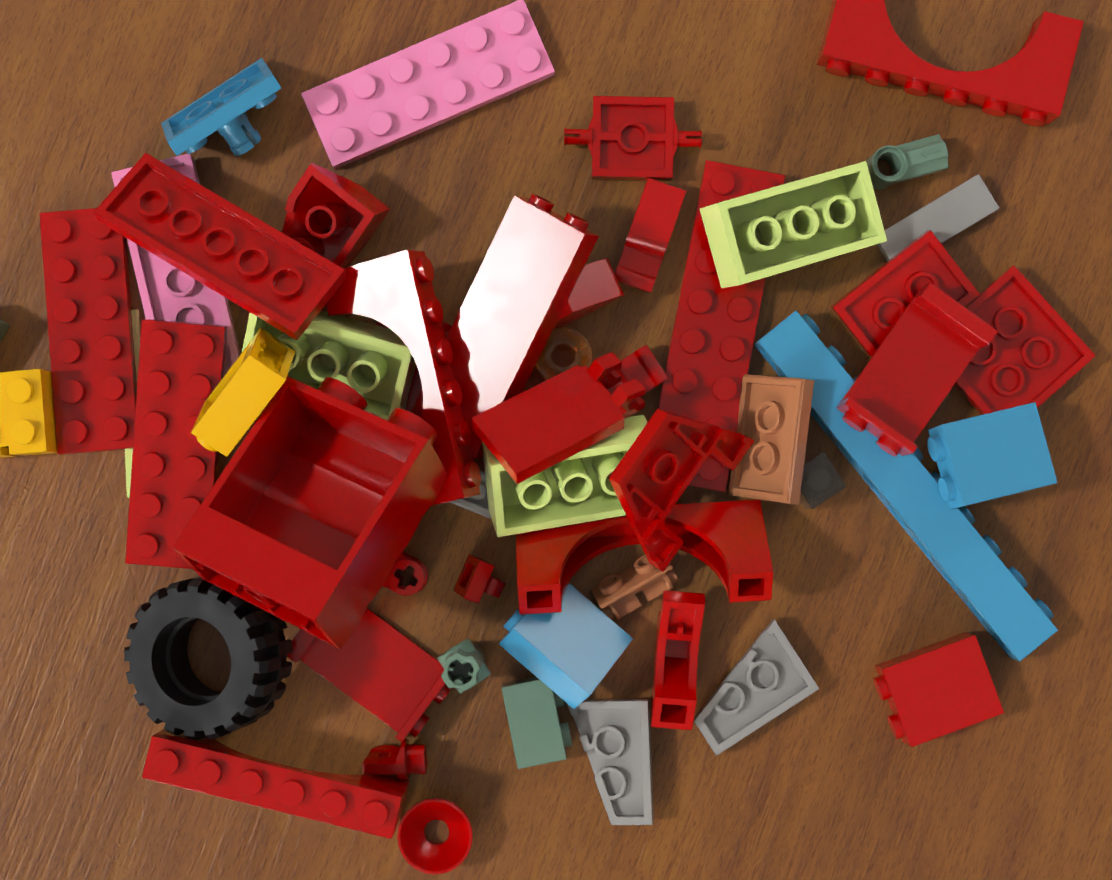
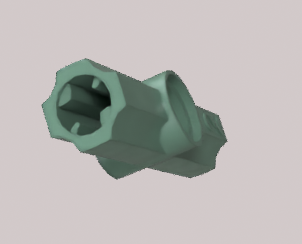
M469 638L458 643L437 658L444 669L441 675L443 681L448 688L455 687L459 694L469 690L491 674L484 663L485 655L479 645H473Z

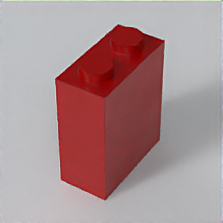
M964 632L875 665L878 676L873 678L875 688L882 701L888 700L893 714L887 716L891 731L896 740L902 738V741L910 747L1004 713L974 634Z

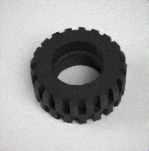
M201 577L169 584L166 588L157 590L150 595L149 602L142 604L135 613V618L138 622L130 624L126 638L130 639L131 643L129 647L124 648V661H129L130 671L126 672L129 684L133 683L137 693L133 696L139 706L145 705L149 709L147 716L155 724L166 723L164 729L167 732L176 736L184 733L187 739L201 740L206 737L209 739L222 737L257 722L258 718L267 715L274 708V701L282 697L286 689V684L282 682V679L289 677L292 669V663L287 661V654L293 652L291 639L285 640L283 629L288 627L284 620L217 587ZM198 619L213 625L224 637L229 648L231 672L222 692L214 691L205 686L196 677L189 663L187 654L188 637Z

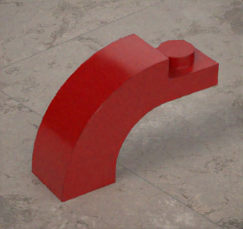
M663 590L655 644L651 727L692 730L697 702V663L705 609L704 593Z

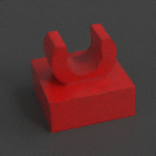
M468 554L453 591L464 599L479 604L483 592L500 598L505 583L491 576L494 565L482 558Z

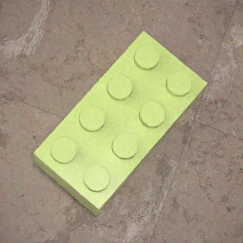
M866 161L700 208L721 288L742 285L887 241Z
M321 310L300 338L295 340L254 314H249L242 352L258 330L263 328L296 351L287 375L288 377L315 389L319 388L326 377L337 379L349 385L364 397L368 403L364 411L385 420L388 419L395 408L405 410L416 362L405 343L391 329L344 316H328V312Z
M638 415L624 419L623 430L519 484H516L482 441L488 508L497 537L625 516L626 513L613 489L609 477L648 423L645 416Z

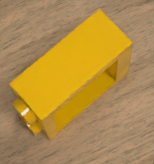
M260 328L204 402L191 431L196 436L198 442L204 448L212 452L218 451L227 457L286 381L296 351L263 328Z

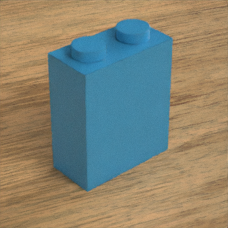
M1035 402L942 424L928 430L930 435L927 440L928 451L932 460L937 461L941 476L938 480V488L942 499L948 502L949 510L1058 483Z
M568 583L563 595L562 612L520 615L518 608L504 624L503 627L509 632L499 645L570 707L575 709L592 694L633 638Z

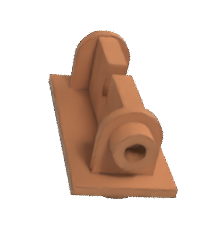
M643 555L630 568L619 574H611L602 579L599 585L591 589L603 613L610 619L616 617L619 620L621 617L642 606L635 595L642 590L647 600L651 601L663 594V590L668 591L674 588L672 584L678 581V578L670 563L662 572L651 565L646 555Z

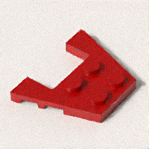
M657 408L609 477L613 489L651 565L664 572L684 543L682 539L663 524V521L708 456L711 454L723 466L734 471L753 444L754 440L737 431Z

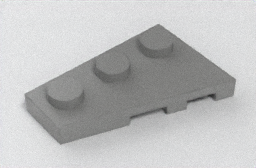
M774 619L770 621L694 717V722L716 756L819 690V687Z
M649 699L584 700L575 709L568 705L571 716L574 717L580 733L579 738L584 752L586 751L595 774L594 779L611 825H652L654 823Z

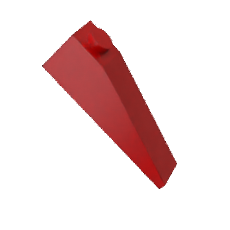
M311 163L288 196L285 207L287 214L282 233L341 268H347L370 240L390 211V208L361 185Z

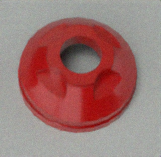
M427 798L410 807L402 817L397 834L398 847L404 859L414 869L426 874H444L454 870L468 856L473 839L472 825L467 814L455 802L445 798ZM432 820L445 822L449 829L447 839L439 843L430 841L425 834V826L428 822Z

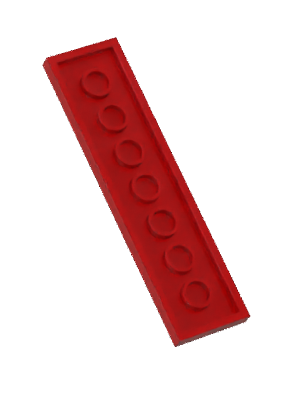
M706 160L665 367L668 379L662 383L658 404L659 409L737 431L742 378L745 374H748L766 277L738 286L721 288L700 208L783 185L785 175ZM710 454L688 486L725 492L729 468L723 466Z

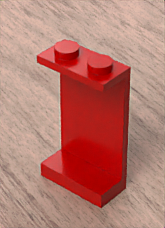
M929 283L918 290L836 408L844 413L842 419L850 427L859 432H863L866 429L877 437L876 444L888 454L895 457L898 454L902 456L913 454L918 447L914 442L977 351L989 345L998 331L935 285Z
M369 608L366 609L357 628L341 650L300 629L291 641L293 652L287 654V657L295 663L301 660L398 733L395 738L401 742L408 733L414 738L418 735L429 720V717L424 714L427 707L433 700L440 705L452 689L448 688L443 681L441 675L444 669L435 657Z

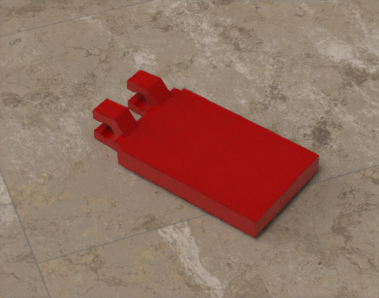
M611 352L596 358L589 368L586 365L582 367L576 365L472 417V429L516 484H519L623 430L624 419L645 408V402L641 398L645 394V387L634 378L618 385L611 395L607 389L621 382V375L616 370L622 366V362Z

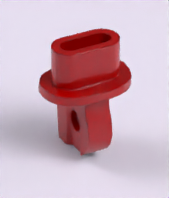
M405 738L401 742L400 747L393 745L376 746L370 750L362 763L363 774H397V778L402 781L408 780L409 774H427L426 745L409 744L408 738Z

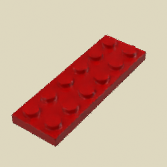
M146 152L94 211L99 222L295 340L300 338L347 278L345 269Z
M96 208L39 213L57 454L60 455L133 449L137 377L126 237L97 220L94 214Z
M142 319L125 564L192 569L172 547L216 482L218 451L212 452L204 448L191 431L204 402L224 377L227 326Z

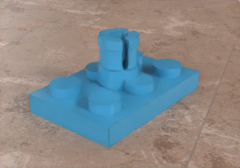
M263 58L249 65L161 123L167 143L177 156L184 151L187 154H191L199 150L207 143L206 137L215 131H218L225 138L235 156L246 153L254 147L253 144L260 142V134L253 128L244 112L254 106L256 109H260L268 105L277 97L275 92L281 89L280 84Z

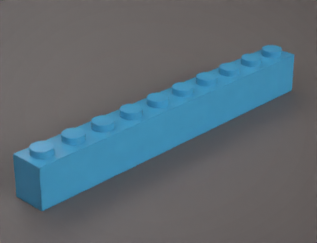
M794 311L757 341L754 347L779 377L814 380L810 415L1006 655L1011 659L1021 661L1058 631L1050 621L1054 617L1053 613L1039 598L1035 600L1031 598L1024 589L1028 585L1027 581L1014 567L1011 566L1008 569L998 557L1002 554L1000 548L988 535L981 537L972 526L976 522L975 518L965 506L949 510L948 502L942 499L938 488V480L941 476L935 471L931 474L920 462L924 457L918 448L913 454L892 456L876 444L878 438L865 429L863 432H859L843 421L844 413L836 407L857 376L852 379L843 368L846 361L839 351L832 345L826 347L817 335L820 333V330L816 323L807 314L800 316L797 311Z

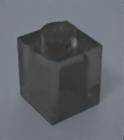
M824 452L816 453L804 461L800 502L805 509H814L847 487Z

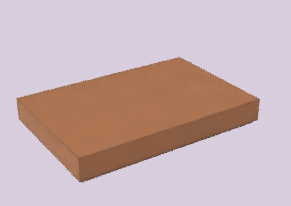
M747 374L743 376L737 432L752 438L754 442L735 470H731L728 495L799 505L814 380Z

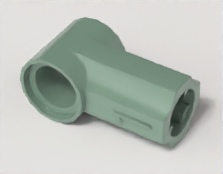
M937 134L897 146H883L874 152L866 162L873 188L881 190L895 183L946 170L949 167V154L945 141ZM882 159L890 164L892 167L891 176H885L879 172L877 168L878 160Z

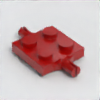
M593 96V117L588 129L564 128V145H588V150L592 157L591 179L647 180L651 178L660 181H672L673 157L677 147H702V130L678 131L674 119V97Z

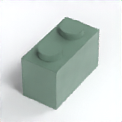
M536 676L502 683L501 689L517 768L521 769L567 759L565 748L573 746L568 722L560 724L557 710L558 707L565 706L564 700Z

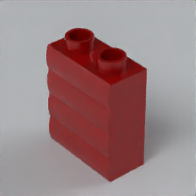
M287 376L286 381L269 401L172 548L202 579L341 650L357 628L368 604L384 584L395 560L408 545L422 516L435 501L446 481L448 473L432 446L438 437L436 430L419 416L407 410L395 408L388 419L385 420L364 411L368 406L364 397L352 387L337 379L326 377L319 388L315 389Z

